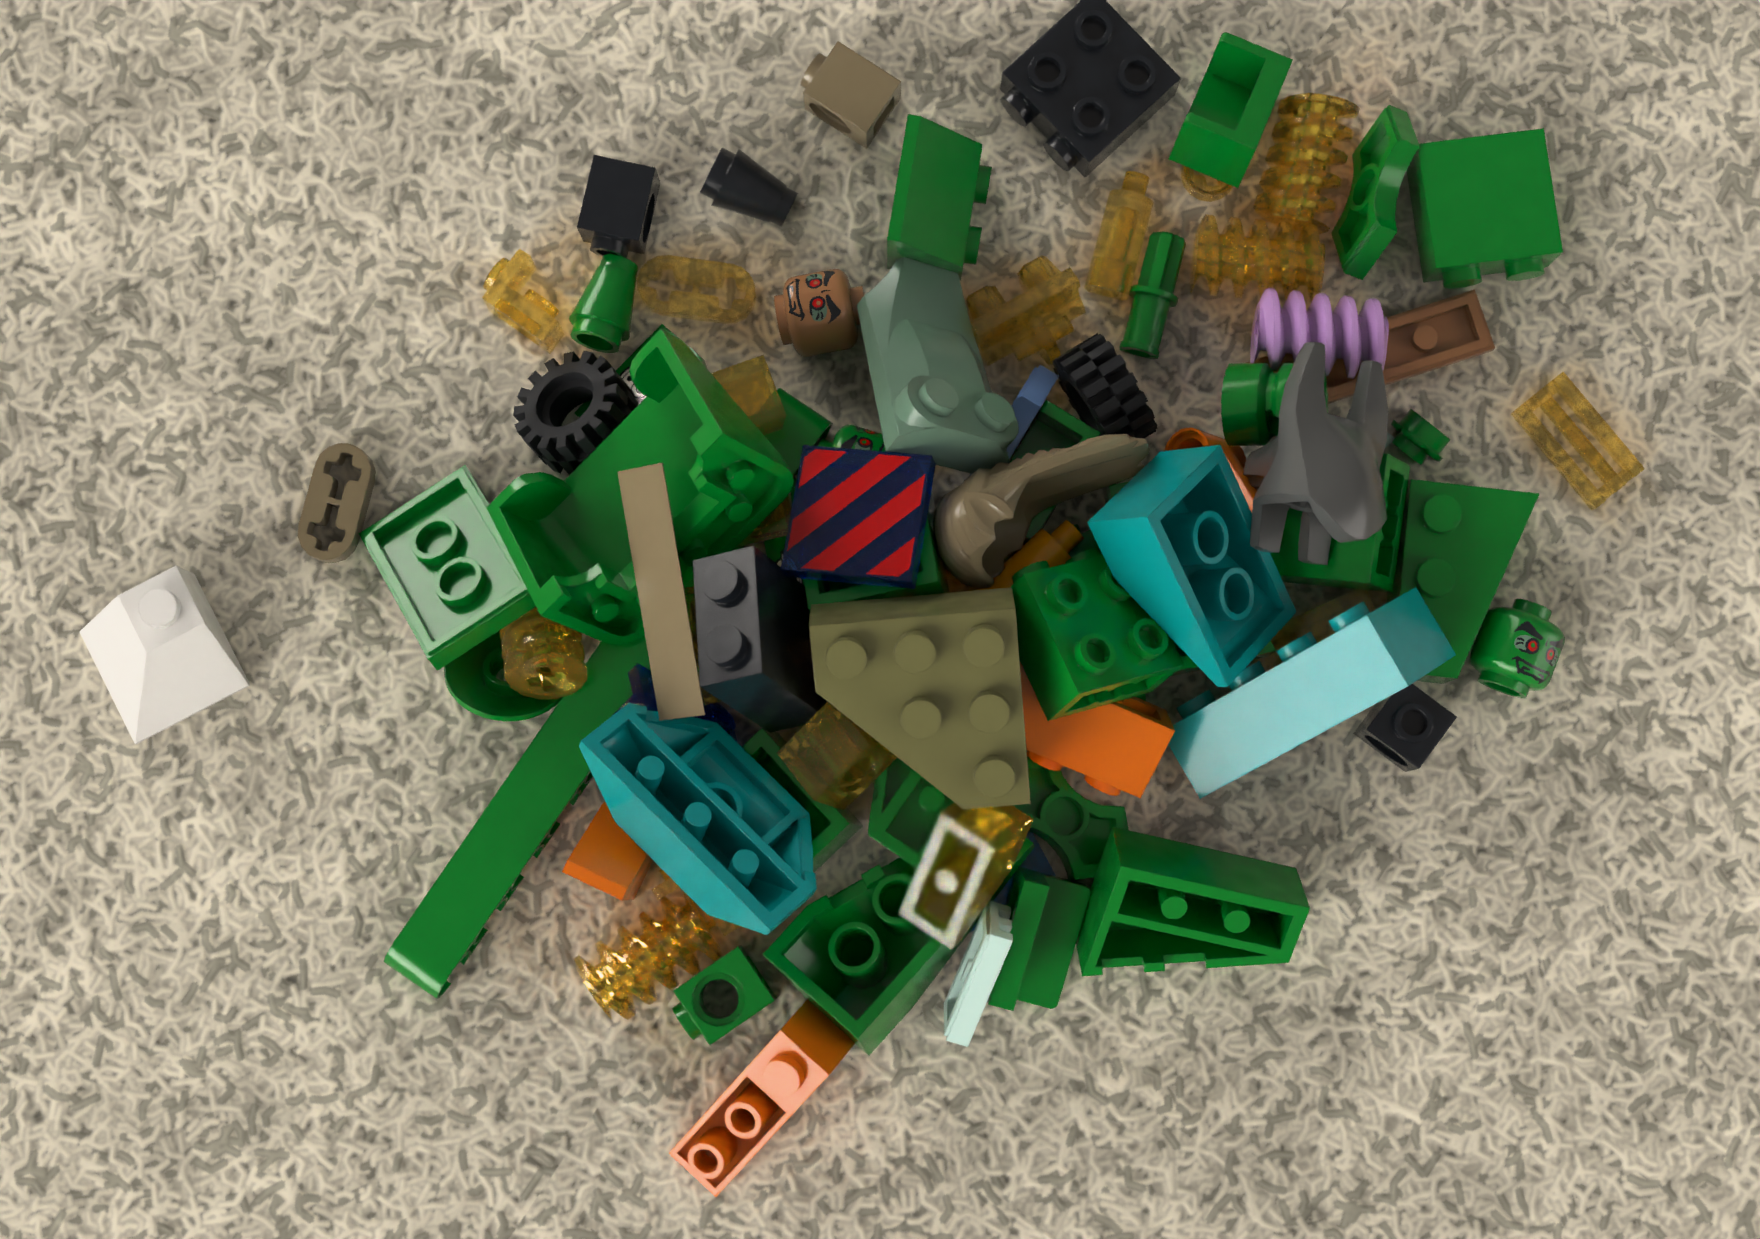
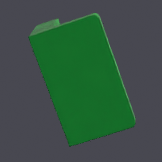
M1023 867L1017 869L1005 904L1011 907L1009 920H1012L1010 933L1013 934V942L988 998V1005L1014 1011L1016 1001L1019 1000L1050 1009L1057 1007L1091 894L1086 884Z

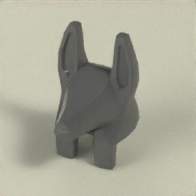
M1308 342L1299 351L1284 387L1279 411L1278 436L1267 445L1250 453L1245 462L1243 475L1248 477L1251 486L1257 489L1253 500L1250 546L1262 552L1279 553L1287 511L1291 508L1302 511L1298 560L1308 564L1328 565L1332 538L1340 543L1365 540L1381 530L1387 520L1384 488L1379 467L1387 442L1388 406L1382 364L1377 361L1361 362L1351 408L1347 417L1343 418L1327 413L1324 394L1325 345L1319 342Z

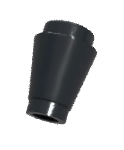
M721 148L700 191L701 194L714 200L711 206L766 222L771 221L781 227L798 194L787 188L786 184L740 149L734 154L724 148Z

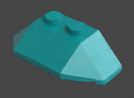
M628 703L581 740L579 748L614 821L707 915L769 935L814 895L817 885L816 875L813 873V845L809 813L717 722L695 717L659 721L658 711H649L646 706Z

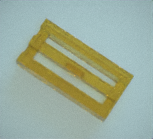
M1564 372L1560 373L1511 413L1591 511L1599 507L1608 497L1616 493L1629 480L1645 469ZM1558 393L1618 464L1622 469L1619 473L1613 470L1552 397L1554 394ZM1538 407L1543 410L1604 483L1603 486L1597 489L1533 411Z

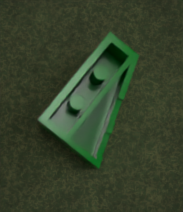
M1414 479L1408 481L1393 593L1387 592L1386 603L1416 587L1456 654L1417 681L1444 684L1458 679L1539 497V493Z
M1112 827L1090 889V898L1076 941L1082 976L1103 975V968L1143 965L1144 972L1165 971V964L1200 961L1205 962L1206 968L1289 963L1310 910L1297 868Z

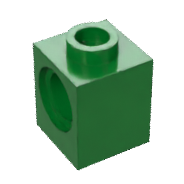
M739 945L676 988L673 992L680 1003L672 1007V1010L693 1040L703 1035L708 1044L711 1045L771 1004L777 997L743 946ZM721 979L728 981L737 990V1008L728 1016H716L709 1012L704 1005L703 993L705 987L713 980Z

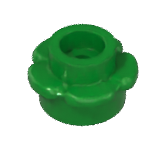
M1412 409L1407 412L1399 423L1393 419L1391 426L1399 431L1392 441L1394 445L1420 465L1429 456L1437 462L1443 459L1439 454L1450 441L1447 436Z

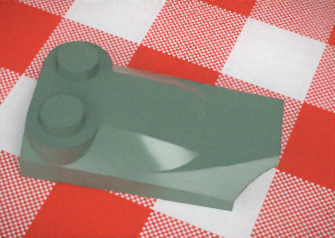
M906 257L897 259L887 275L873 289L866 293L857 304L885 451L973 474L979 468L992 469L999 462L1010 463L1007 447L1019 433L1018 421L1011 404L1002 396L991 391L968 315L958 273Z

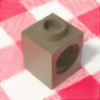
M837 41L827 57L819 53L805 71L800 84L805 88L803 91L805 110L866 149L901 99L900 80Z

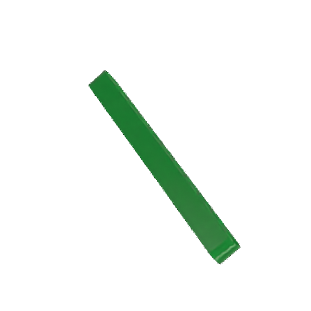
M778 388L770 396L753 420L757 428L783 457L792 472L793 485L801 475L804 457L809 454L819 438L825 440L833 425L831 421L781 388ZM773 510L734 550L744 548L748 541L753 544L776 510ZM694 589L685 597L691 633L696 628ZM645 635L639 640L616 646L600 642L388 950L384 963L434 998H440L449 988L451 983L447 981L448 977L460 962L463 965L466 963L488 931L484 928V925L496 909L499 911L503 909L523 880L524 876L520 873L532 856L538 858L560 826V823L556 821L568 803L572 805L576 803L593 778L579 748L581 740L626 704H637L640 698L646 700L654 689Z

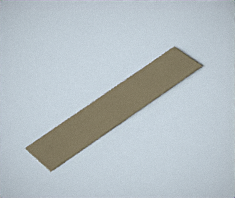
M663 462L618 471L659 721L705 715Z

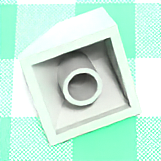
M174 566L121 593L79 631L135 744L250 686L195 574L178 566Z

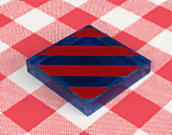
M803 445L781 564L783 574L790 578L915 589L936 466L932 455Z

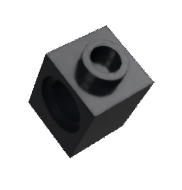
M598 155L593 156L577 225L583 242L591 243V252L600 256L613 254L625 258L628 256V251L640 254L645 253L660 188V180L655 167Z
M1411 684L1376 703L1353 734L1404 772L1421 767L1457 716L1414 684Z

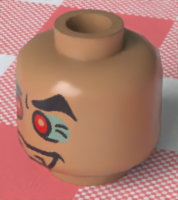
M840 269L824 270L789 278L784 284L783 294L774 296L776 318L783 345L793 344L796 352L803 357L852 348L857 343L859 337L858 325H860L857 304L865 295L863 286L851 288L847 275Z

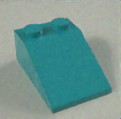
M1221 445L1160 451L1087 523L1114 579L1217 687H1228L1297 611L1271 554L1250 546L1252 513Z

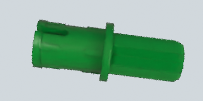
M1164 231L1153 232L1150 235L1138 283L1131 286L1128 293L1134 299L1123 341H1121L1119 347L1122 352L1153 360L1158 359L1160 353L1159 346L1170 307H1176L1179 299L1173 293L1186 247L1184 238Z

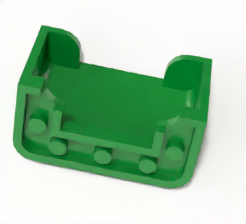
M660 329L639 350L632 360L629 370L635 387L647 397L565 480L543 472L520 475L486 507L540 616L606 644L616 646L632 643L645 635L618 471L663 462L685 597L694 589L693 560L733 551L784 501L791 492L794 483L792 472L781 454L693 351L682 340L663 329Z

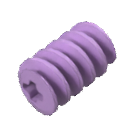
M1267 288L1264 290L1254 314L1250 363H1255L1260 351H1267L1270 368L1277 371L1286 353L1292 354L1295 362L1299 351L1305 343L1319 342L1325 345L1326 376L1329 375L1336 359H1343L1347 378L1354 379L1362 361H1377L1382 364V369L1384 370L1389 322L1387 317L1383 315L1380 301L1375 298L1366 300L1358 315L1355 300L1351 296L1344 295L1340 298L1332 313L1329 297L1325 293L1315 295L1307 310L1303 294L1300 291L1293 290L1289 293L1281 308L1277 291L1274 288Z

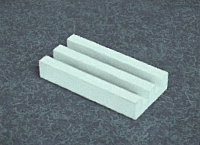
M989 900V903L985 904L944 1002V1035L946 1036V1041L965 1047L969 1046L1013 942V934L1010 933L1012 929V920H1009L1011 916L1010 906Z

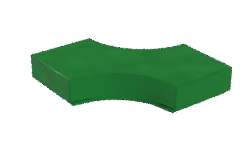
M1392 105L1384 108L1352 154L1354 172L1351 190L1342 215L1331 232L1343 272L1360 280L1364 279L1397 234L1395 212L1400 186L1409 164L1420 148L1408 113Z
M1027 756L1031 804L994 807V811L1015 828L1030 831L1045 840L1060 857L1068 880L1074 881L1095 877L1112 827L1129 830L1125 807L1100 805L1084 798L1068 784L1061 771L1044 768Z

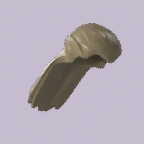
M1128 434L1101 435L1086 439L1068 448H1052L1049 452L1039 450L1035 454L1027 453L1022 459L1016 458L1010 463L999 462L992 469L979 468L966 478L960 486L945 494L934 511V534L937 550L946 570L962 584L977 589L992 587L994 585L993 578L1000 575L1005 568L1004 559L1011 552L1022 549L1031 521L1037 514L1046 508L1134 477L1144 468L1141 461L1149 454L1150 449L1147 440L1129 437Z

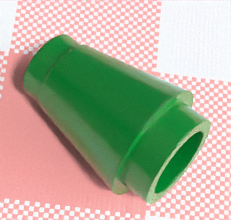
M606 254L602 257L600 266L597 267L569 317V321L573 325L570 335L574 341L598 352L616 353L619 351L621 342L627 341L630 338L636 275L638 272L637 264L619 255Z

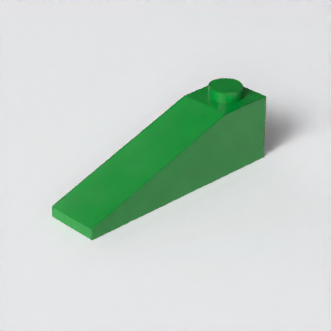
M991 807L975 808L957 819L922 872L900 857L883 867L878 864L861 874L862 879L829 898L825 895L807 905L763 953V956L806 999L870 1056L913 1008L976 925L985 904H988L989 900H995L1035 847L1034 843Z

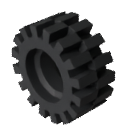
M1096 333L1052 361L1055 367L1053 368L1054 372L1059 376V384L1069 397L1068 401L1071 406L1076 410L1082 422L1100 432L1099 436L1128 434L1129 437L1145 439L1156 432L1157 423L1154 421V413L1146 404L1148 400L1144 392L1139 390L1136 384L1138 381L1132 372L1129 373L1124 359L1120 354H1116L1114 346L1109 341L1106 342L1103 335Z
M574 351L564 353V364L559 365L554 358L544 363L548 372L541 376L537 371H534L528 378L534 385L533 388L529 390L521 387L517 396L524 405L514 406L513 416L518 420V423L514 425L519 435L546 465L560 474L564 469L570 475L638 406V401L634 398L633 391L611 364L601 355L597 358L593 352L583 351L581 358ZM592 400L582 416L574 422L562 426L566 416L575 407Z

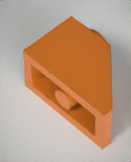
M603 802L568 858L562 872L621 901L634 900L653 860L614 821L606 802Z

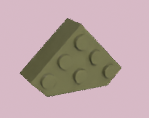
M1012 587L811 604L809 632L815 692L962 809L1031 804L1016 609Z

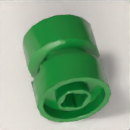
M1231 363L1228 365L1222 385L1221 417L1225 441L1229 446H1265L1272 437L1278 436L1282 396L1294 363L1282 364L1277 373H1273L1268 363ZM1325 373L1324 394L1328 413V388Z

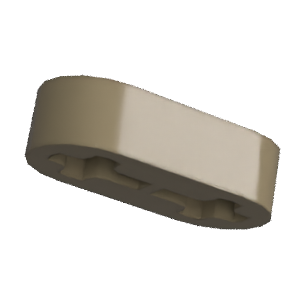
M338 443L327 447L319 455L313 469L298 525V539L301 547L308 555L324 563H337L346 560L355 551L360 540L359 533L362 532L375 484L376 470L373 461L363 450L352 444ZM346 457H353L352 465L361 471V476L358 481L348 480L345 484L342 499H335L338 480L329 475V471L332 465L342 466ZM336 507L339 508L335 521L336 527L344 531L345 535L342 542L332 541L328 551L321 550L322 541L313 536V530L316 525L326 526L329 522L332 508Z

